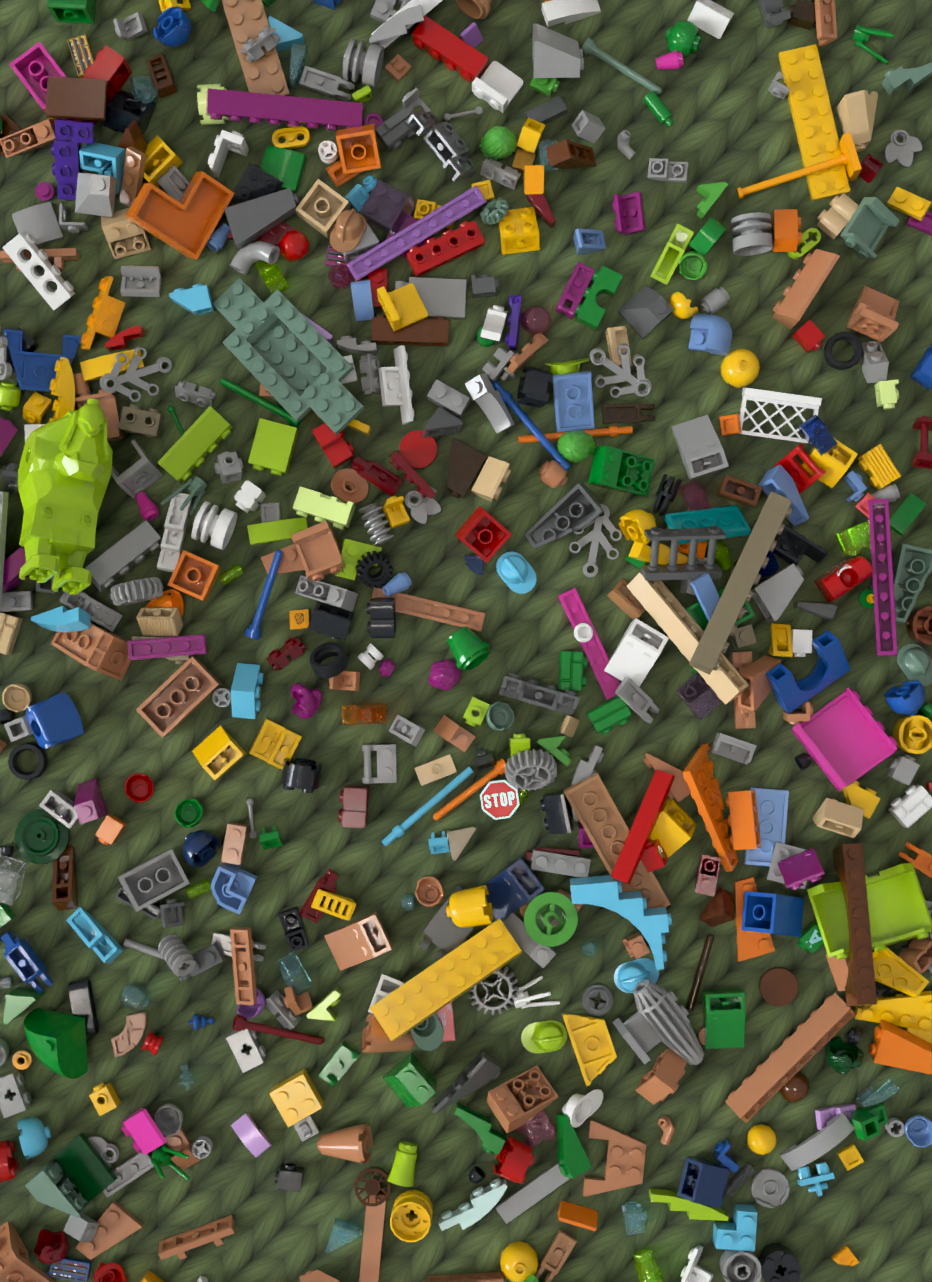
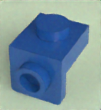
M724 1139L723 1142L720 1141L716 1145L714 1155L720 1161L719 1165L729 1168L736 1173L740 1166L726 1154L731 1144L728 1140Z

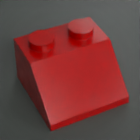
M479 506L454 535L488 563L512 534Z

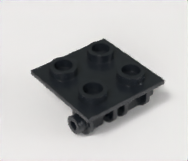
M249 163L234 190L233 198L243 203L272 194L280 190L283 182L262 170L260 166Z

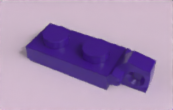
M510 295L508 305L512 309V314H508L507 325H510V333L506 332L505 344H508L509 350L516 351L518 348L522 296Z

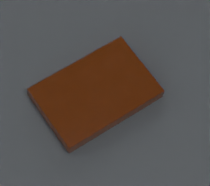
M48 77L45 115L50 118L105 121L107 80Z

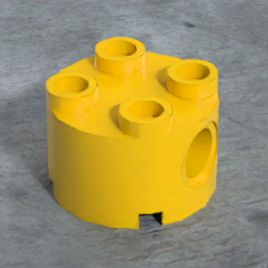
M906 715L899 718L893 729V738L897 743V747L902 751L913 754L927 752L932 748L931 720L920 715Z

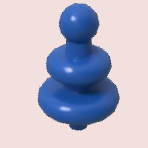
M194 1014L193 1020L188 1021V1025L193 1024V1029L198 1030L199 1025L204 1028L206 1024H214L215 1019L213 1017L206 1019L204 1015L198 1019V1015Z

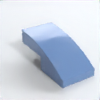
M370 280L351 282L356 321L372 320L375 316Z

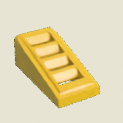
M318 889L311 907L350 921L356 903L353 899ZM323 896H325L326 899H325V901H324V903H323V906H322V905H320V904H321V901H322V899H323ZM333 899L331 906L329 908L328 905L330 903V900ZM338 902H341L338 907V910H335Z

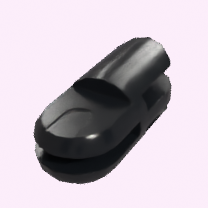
M666 474L663 475L656 492L657 500L653 508L654 514H657L664 500L659 516H664L669 503L674 501L682 480L678 479L676 481L674 489L670 494L675 478L672 476L669 478L663 492L662 490L668 477Z

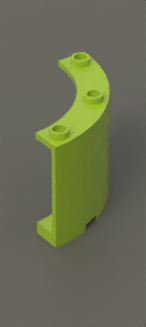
M912 863L899 864L879 871L880 875L877 874L870 877L865 875L872 949L875 952L885 950L888 945L915 937L918 940L929 937L928 933L932 932V919ZM841 882L824 883L808 889L807 892L828 958L837 957V960L848 958V919Z

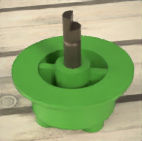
M545 892L536 896L530 901L524 913V926L528 935L536 943L547 947L558 946L568 941L574 934L578 923V915L574 904L566 896L556 892Z

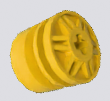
M407 1190L395 1199L390 1217V1228L397 1238L405 1242H417L427 1235L433 1215V1205L429 1197L418 1190Z

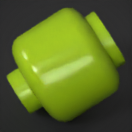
M1 382V409L13 411V407L20 405L21 390L17 387L16 383Z

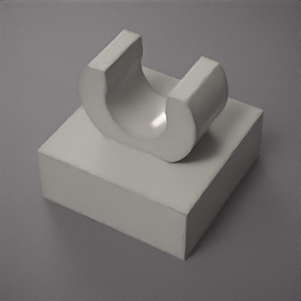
M312 1115L293 1124L302 1142L320 1132Z

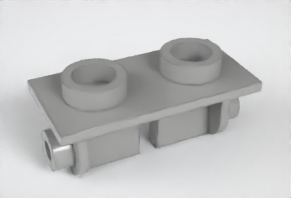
M266 27L258 33L259 36L256 39H249L243 44L244 48L240 52L248 54L245 57L249 63L255 62L264 55L261 49L262 46L268 52L279 44V36L276 33L273 34L276 31L275 28L268 29Z
M486 158L483 161L480 175L514 190L521 173L507 165L505 169H501L502 163L492 158Z
M368 353L367 356H361V360H359L360 374H367V377L361 378L362 391H364V395H370L372 392L381 394L378 370L380 363L377 356Z
M185 380L183 382L179 381L178 386H175L176 398H179L181 401L192 402L202 408L212 407V400L216 397V393L212 389L200 386L199 390L195 391L197 385Z
M276 990L265 1000V1006L273 1015L279 1012L281 1015L277 1017V1020L285 1029L291 1030L302 1018L299 1015L295 1016L291 1008L286 1007L283 1000L284 996Z

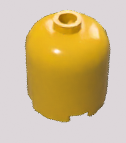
M478 886L453 893L449 899V906H446L447 917H451L453 923L460 928L492 924L493 910L492 903H487L486 895H489L487 886Z

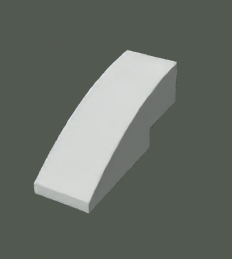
M551 0L542 3L541 8L547 27L562 22L568 24L601 13L597 0Z

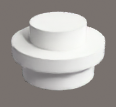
M580 623L574 629V637L579 642H587L593 636L591 626L586 623Z

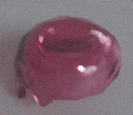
M541 306L529 307L521 315V326L523 330L532 335L544 334L551 324L550 313Z

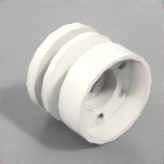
M205 501L194 519L191 538L195 540L200 538L201 542L205 543L211 536L210 545L224 550L233 534L237 513L224 508L220 515H218L219 506L213 505L211 508V503Z

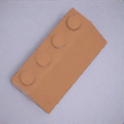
M816 249L812 254L808 253L803 261L805 266L802 270L798 269L793 276L795 280L793 285L786 287L783 292L784 299L782 302L778 300L772 309L775 312L772 318L787 328L792 329L806 311L840 256Z

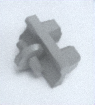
M499 347L493 357L500 361L498 366L496 367L488 361L482 368V371L487 374L492 384L502 372L504 373L500 379L503 381L508 377L511 379L515 378L516 375L514 373L511 374L507 370V365L510 363L509 360L515 354L511 350L507 352Z

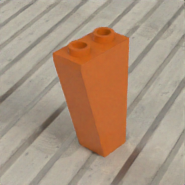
M880 1020L879 1027L876 1026L874 1031V1042L869 1047V1054H871L873 1062L932 1075V1044L885 1020Z

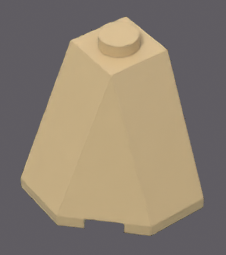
M867 90L846 94L836 107L843 134L851 132L856 152L865 150L871 141L878 93L875 91L868 94Z

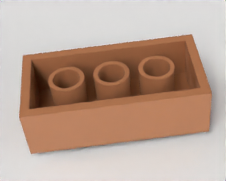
M192 656L147 698L136 711L164 738L176 729L222 684L197 657Z

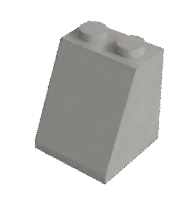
M533 24L532 65L534 78H580V70L584 69L583 50L579 49L578 41L539 24Z
M793 563L785 566L758 583L757 586L755 585L751 588V591H753L752 598L767 622H774L779 619L804 581L802 577L804 574L798 565L795 566Z

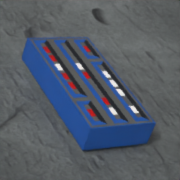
M65 1257L58 1263L50 1264L49 1277L87 1282L91 1261Z

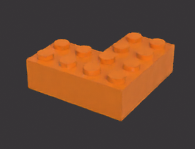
M203 171L194 174L179 202L153 184L144 183L126 218L189 259L197 260L225 211L224 208H227L235 193Z

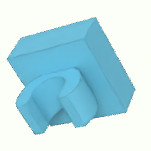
M442 831L441 838H436L435 833L432 832L431 839H428L431 854L450 852L448 837H446L445 832Z

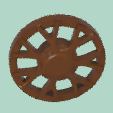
M376 1168L366 1169L361 1172L355 1181L354 1187L358 1200L370 1207L384 1203L391 1191V1184L387 1181L388 1176L382 1170ZM369 1172L372 1179L366 1181L364 1174ZM376 1172L382 1174L379 1181L374 1179ZM387 1181L388 1187L380 1188V1183ZM358 1182L366 1183L365 1188H359ZM366 1191L368 1195L362 1199L359 1194ZM379 1191L386 1194L383 1199L377 1195ZM370 1195H375L376 1203H369Z

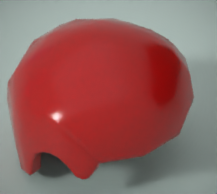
M298 230L289 231L284 234V237L278 244L280 254L284 259L291 262L300 260L309 251V240Z
M133 774L125 782V794L135 803L146 802L154 794L153 781L146 774Z

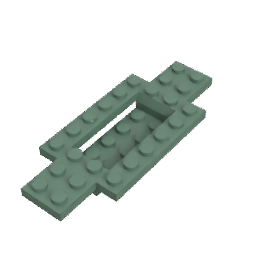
M239 277L212 303L236 329L222 343L297 422L312 409L338 435L365 409L340 383L354 368L278 289L263 302Z

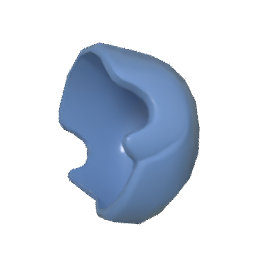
M924 1115L910 1117L905 1123L907 1138L916 1147L925 1148L932 1145V1122Z

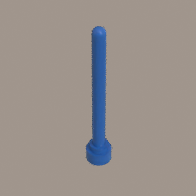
M281 550L275 552L253 623L246 629L245 635L250 638L260 639L262 633L260 631V624L283 555Z

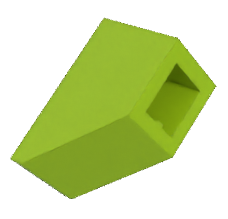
M525 733L513 734V738H509L510 758H512V754H518V751L530 750V738L526 737Z

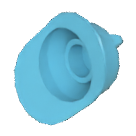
M514 551L506 552L500 556L496 564L497 572L506 585L513 592L519 594L531 591L536 584V573L526 559Z
M639 958L618 966L614 973V982L617 988L625 993H633L634 987L643 980L656 983L659 978V970H656L655 962L648 958Z

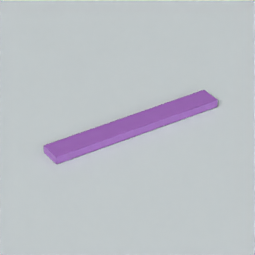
M476 185L347 263L346 266L355 281H358L486 203V200Z

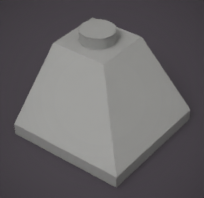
M78 173L75 213L114 218L117 178L98 174Z

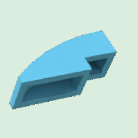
M61 606L31 617V621L56 632H77L91 628L90 614L79 607L68 610Z
M79 907L66 920L88 948L93 949L104 963L111 964L124 951L109 932L82 907Z

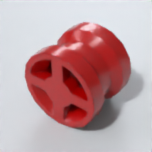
M150 1031L141 1049L144 1051L149 1050L156 1056L164 1037H157Z

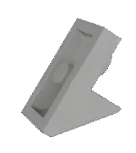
M398 714L389 729V732L417 747L425 731L423 727Z

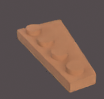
M335 538V541H336L337 546H338V548H339V551H340V553H341L340 547H339L338 542H337V540H336V538ZM295 544L280 549L283 555L277 574L305 570ZM275 552L261 557L267 574L269 573Z

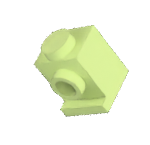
M898 380L879 381L875 384L877 407H883V410L895 408V404L899 399V391L895 388V385L899 383Z

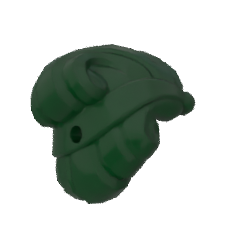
M840 1037L831 1040L826 1048L827 1061L830 1067L839 1074H847L849 1069L857 1068L863 1062L864 1054L862 1050L853 1044L844 1045Z

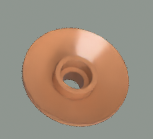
M341 469L334 474L331 480L333 493L339 500L345 503L348 501L354 504L359 503L368 494L366 479L353 469Z

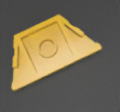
M564 1013L562 1016L585 1084L589 1086L598 1074H601L606 1066L617 1058L610 1034L603 1018Z

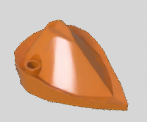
M169 589L164 591L161 597L153 599L144 607L178 608L180 617H182L184 613V600L179 591Z

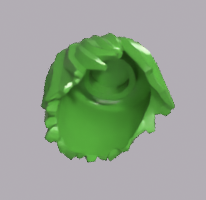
M494 126L481 138V145L479 147L486 158H492L496 161L497 159H505L512 155V152H515L518 142L513 130L502 126Z
M571 430L559 437L557 442L558 452L567 461L578 463L588 458V456H592L596 448L593 441L594 438H592V435L585 433L584 430Z

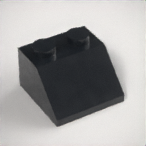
M120 90L106 104V116L103 126L110 128L112 131L124 133L128 125L135 120L143 135L148 128L156 103Z
M564 792L543 795V800H540L542 811H546L547 816L544 819L545 829L549 830L550 834L571 833L574 825L570 804Z

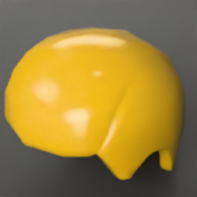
M675 292L671 295L669 304L673 307L672 313L680 319H688L698 313V307H690L691 299H686L680 292Z
M763 1124L755 1125L747 1134V1146L755 1154H768L776 1146V1134L770 1126Z

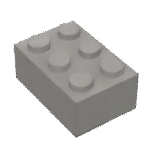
M172 849L118 876L136 912L190 884Z

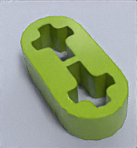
M815 228L806 230L802 234L801 244L803 247L799 252H788V255L793 259H799L818 244L821 239L820 232ZM814 234V241L811 240L808 243H806V240L808 239L809 235Z

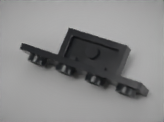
M787 525L784 526L781 535L776 534L774 540L777 543L772 552L786 562L794 563L795 566L799 564L803 554L819 563L828 553L821 546L816 545Z

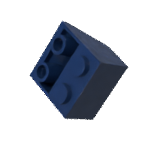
M699 1156L686 1157L677 1196L694 1203L721 1208L731 1169Z

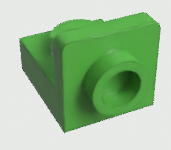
M533 77L529 88L550 97L552 92L557 91L560 81H558V78Z

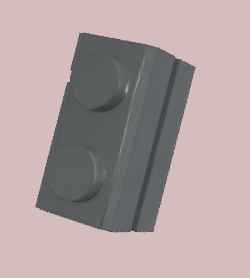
M406 106L376 128L377 137L388 152L393 149L394 151L400 149L403 146V142L408 138L413 139L417 136L416 133L420 129L417 122L411 124L406 122L412 115Z

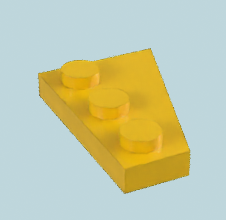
M886 947L883 951L873 952L875 981L915 998L929 984L926 978Z

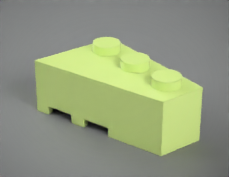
M299 487L293 505L297 515L305 518L308 515L315 517L314 520L320 523L324 521L331 522L333 527L341 530L344 527L349 528L356 508L353 502L348 501L345 503L337 497H330L304 487Z

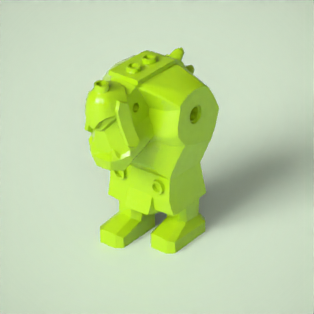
M88 399L87 404L79 410H69L62 418L46 423L32 431L25 442L18 469V491L24 510L19 545L25 547L26 563L20 568L19 578L25 580L26 575H30V579L37 580L36 583H45L54 576L52 590L58 592L59 587H63V591L69 592V595H77L91 585L92 574L89 570L82 567L86 555L95 549L98 512L112 471L113 450L107 441V418L104 417V412L99 407V400Z

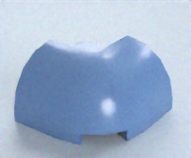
M696 313L690 325L692 330L689 350L729 355L732 341V329L729 322L723 317Z
M221 863L211 882L210 889H212V894L217 900V904L240 915L252 892L257 876L242 870L241 865Z

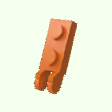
M906 842V848L916 852V856L912 859L904 852H900L898 856L912 863L914 868L932 879V855Z

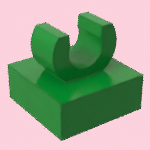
M272 826L273 831L267 833L266 829L262 828V835H259V839L264 850L283 846L282 838L275 826Z

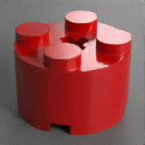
M508 1136L509 1140L505 1141L499 1155H496V1159L499 1161L498 1165L494 1164L493 1172L512 1182L522 1184L526 1177L525 1172L528 1166L530 1167L533 1164L535 1156L532 1155V1147Z
M14 1140L0 1141V1182L13 1180L17 1176L16 1171H19L18 1159L14 1160L13 1152H16Z

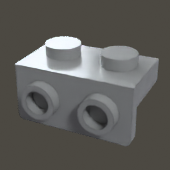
M121 266V296L160 297L162 277L158 266Z

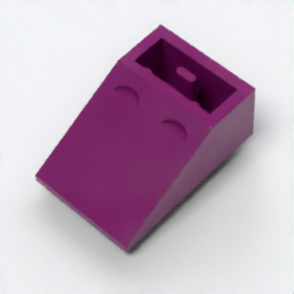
M814 848L777 862L786 887H791L792 890L804 886L803 882L810 880L811 883L822 879L821 875L825 874Z

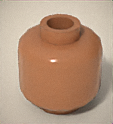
M556 460L546 461L539 470L540 480L552 489L558 486L562 487L568 480L566 476L567 470H564Z

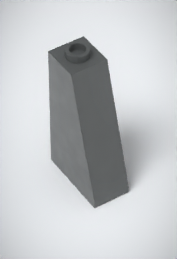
M291 188L224 208L238 250L296 213V205L300 203L297 194H293Z

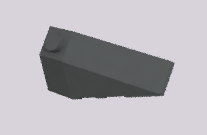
M578 483L532 526L524 536L535 549H538L589 525L603 512V509L592 491L586 485Z
M483 1048L432 1106V1112H439L486 1085L491 1079L495 1080L501 1073V1064Z

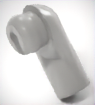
M623 130L617 137V148L631 160L636 152L629 147L630 132Z

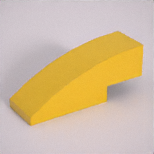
M135 349L80 362L84 382L99 380L104 374L110 373L118 353H124L128 356V362L122 365L118 376L125 374L134 356ZM140 350L137 351L138 356H141ZM122 355L119 357V362H124L125 356ZM141 359V361H140V363H139L137 369H140V368H143V367H144V364H143V360H142V359Z
M634 542L629 557L650 563L651 547L644 543ZM660 544L658 564L667 565L669 563L670 547ZM678 552L677 564L688 563V556Z

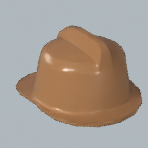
M353 208L345 210L338 215L329 237L333 249L344 253L350 252L358 245L367 227L364 216L357 213Z

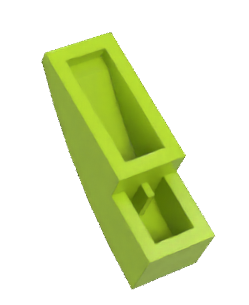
M677 223L650 277L666 285L668 284L694 231Z
M304 517L247 525L250 545L292 540V534L308 528L307 519Z

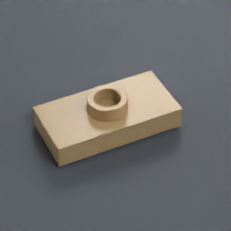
M450 754L414 768L421 786L457 772Z

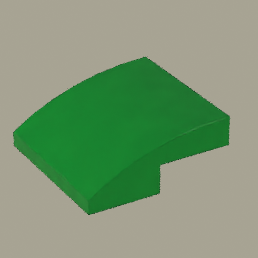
M266 146L261 169L283 182L280 190L291 188L292 192H297L306 155L284 148Z

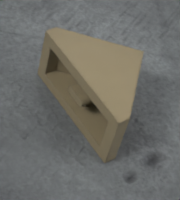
M470 825L447 830L451 856L454 861L457 860L477 829L476 826Z

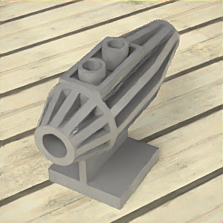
M643 980L638 983L633 989L638 1011L624 1023L619 1018L612 1023L644 1065L651 1060L646 1053L661 1041L687 1061L689 1065L701 1063L704 1052L690 1024V1020L687 1018L689 1013L683 1005H677L676 1001L678 999L671 990L667 992L664 987H660L649 980Z

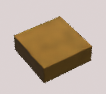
M517 149L512 168L524 172L525 166L533 165L535 154Z

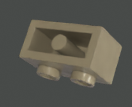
M130 404L129 407L123 406L118 429L122 432L160 439L164 416L159 414V410L148 408V411L141 410L140 406Z

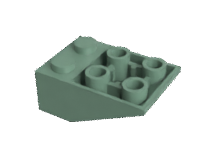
M53 1159L35 1173L25 1185L37 1201L77 1218L82 1215L89 1205V1202L76 1188L72 1180L63 1172L59 1163Z

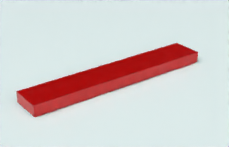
M656 769L611 874L612 878L630 885L675 779L673 775Z

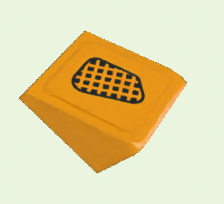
M309 609L289 611L290 630L309 628Z

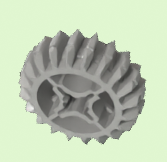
M157 577L120 583L110 589L111 599L116 606L141 603L156 599L164 594L163 584L160 578Z
M534 748L528 751L526 749L524 752L518 751V754H512V758L508 759L505 767V776L509 784L514 786L515 789L520 788L521 791L527 790L528 792L530 790L536 791L539 788L544 789V786H550V783L554 782V778L557 777V763L553 755H549L548 751L543 752L542 749L535 751Z
M506 966L503 970L500 968L493 973L498 975L495 979H484L481 981L480 984L486 990L482 999L477 993V985L468 990V992H473L468 995V999L475 998L471 1002L472 1006L479 1004L477 1006L478 1011L484 1007V1014L488 1013V1009L491 1010L492 1015H495L496 1009H498L499 1014H502V1007L508 1011L509 1006L507 1003L514 1005V1001L511 998H517L513 991L519 990V987L514 985L518 982L517 978L511 979L514 973L506 974L509 969ZM503 978L509 985L507 995L500 989ZM497 984L496 990H498V992L493 990L489 993L488 986L493 987ZM493 997L503 999L497 1003L487 1002Z

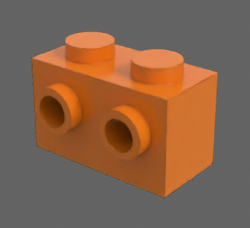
M797 209L774 210L773 252H797V245L801 244L802 232H798V229H801V217H798Z

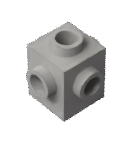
M226 451L217 455V462L214 463L216 474H220L222 484L241 480L243 463L242 459L237 457L236 451Z

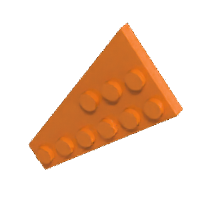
M709 743L700 746L684 769L683 778L687 782L691 796L697 804L698 813L702 816L705 823V829L710 834L712 845L721 858V865H723L726 872L734 870L739 860L736 850L730 844L728 819H724L722 811L725 809L718 779L713 776V768L715 766L713 760L709 761L707 751L710 750Z

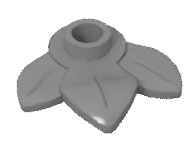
M904 130L894 131L890 137V143L885 148L886 161L891 163L897 159V162L902 166L910 167L913 161V152L922 150L921 142L918 138L909 136ZM896 138H901L902 143L897 142Z
M430 487L435 493L437 492L436 489ZM415 490L408 492L405 496V504L411 509V516L421 524L426 523L427 515H436L441 512L440 505L433 498H423ZM416 498L418 502L412 503L411 499Z
M93 1136L88 1138L89 1142L110 1168L111 1163H114L119 1157L118 1147L107 1143L102 1137ZM107 1150H111L113 1155L109 1156Z

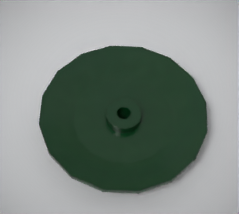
M36 809L26 814L18 823L15 831V845L19 854L25 860L35 864H48L58 859L65 851L69 842V828L44 809Z

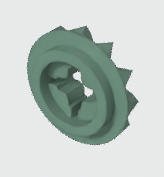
M499 197L497 200L493 198L490 203L487 202V205L482 207L483 211L480 213L481 220L487 225L501 221L509 209L507 201Z

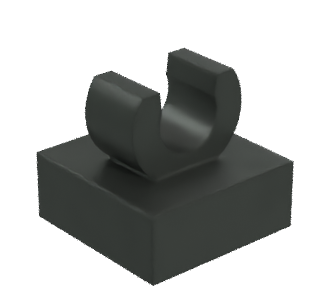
M484 748L476 750L479 758L474 759V763L478 772L496 765L492 753L486 755Z

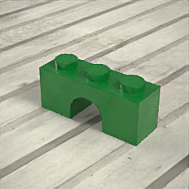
M602 266L600 271L596 270L592 277L594 281L592 287L588 286L583 295L586 298L583 305L579 303L574 313L577 315L576 321L596 331L606 311L598 306L596 297L600 294H607L613 297L623 275L605 266Z

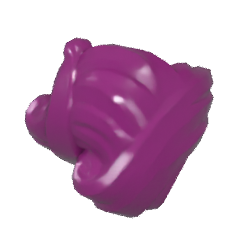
M299 683L293 684L290 690L292 698L296 702L293 705L292 713H296L302 719L313 717L318 712L322 703L321 691L319 689L310 690Z

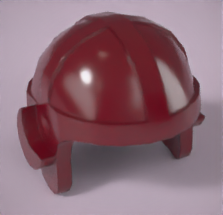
M42 1229L38 1234V1240L34 1248V1253L39 1261L44 1264H55L63 1260L69 1250V1240L65 1233L62 1231L53 1233L50 1230Z

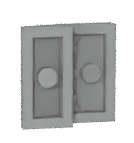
M51 202L31 206L12 214L18 234L23 231L26 234L29 233L34 238V244L38 248L43 247L46 243L63 239Z

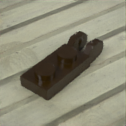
M613 403L601 405L602 424L656 421L655 416H641V410L655 409V404Z

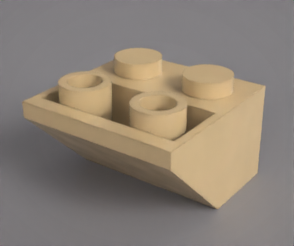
M130 208L115 211L114 218L101 216V227L114 260L151 250L146 230L126 218Z
M489 456L471 493L491 503L493 499L497 500L502 491L501 483H506L511 474L510 464Z
M826 798L813 816V821L817 827L855 838L862 828L864 809L838 802L835 799Z

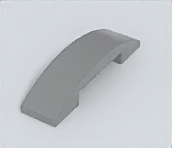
M841 1112L828 1121L826 1127L799 1145H792L780 1153V1156L791 1171L801 1168L838 1145L854 1130V1126L846 1115Z

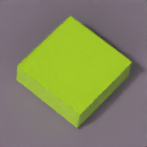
M369 85L352 94V99L355 103H365L372 98V91Z

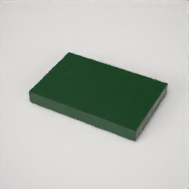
M83 1132L53 1156L88 1202L118 1179Z

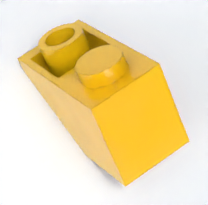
M855 781L843 790L846 803L864 809L863 817L870 819L881 798L875 796L877 792L868 787L864 790L859 787L860 783Z

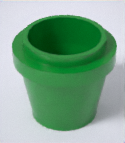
M467 626L457 630L447 640L456 659V666L461 671L472 670L490 655L491 647L489 644L483 642Z

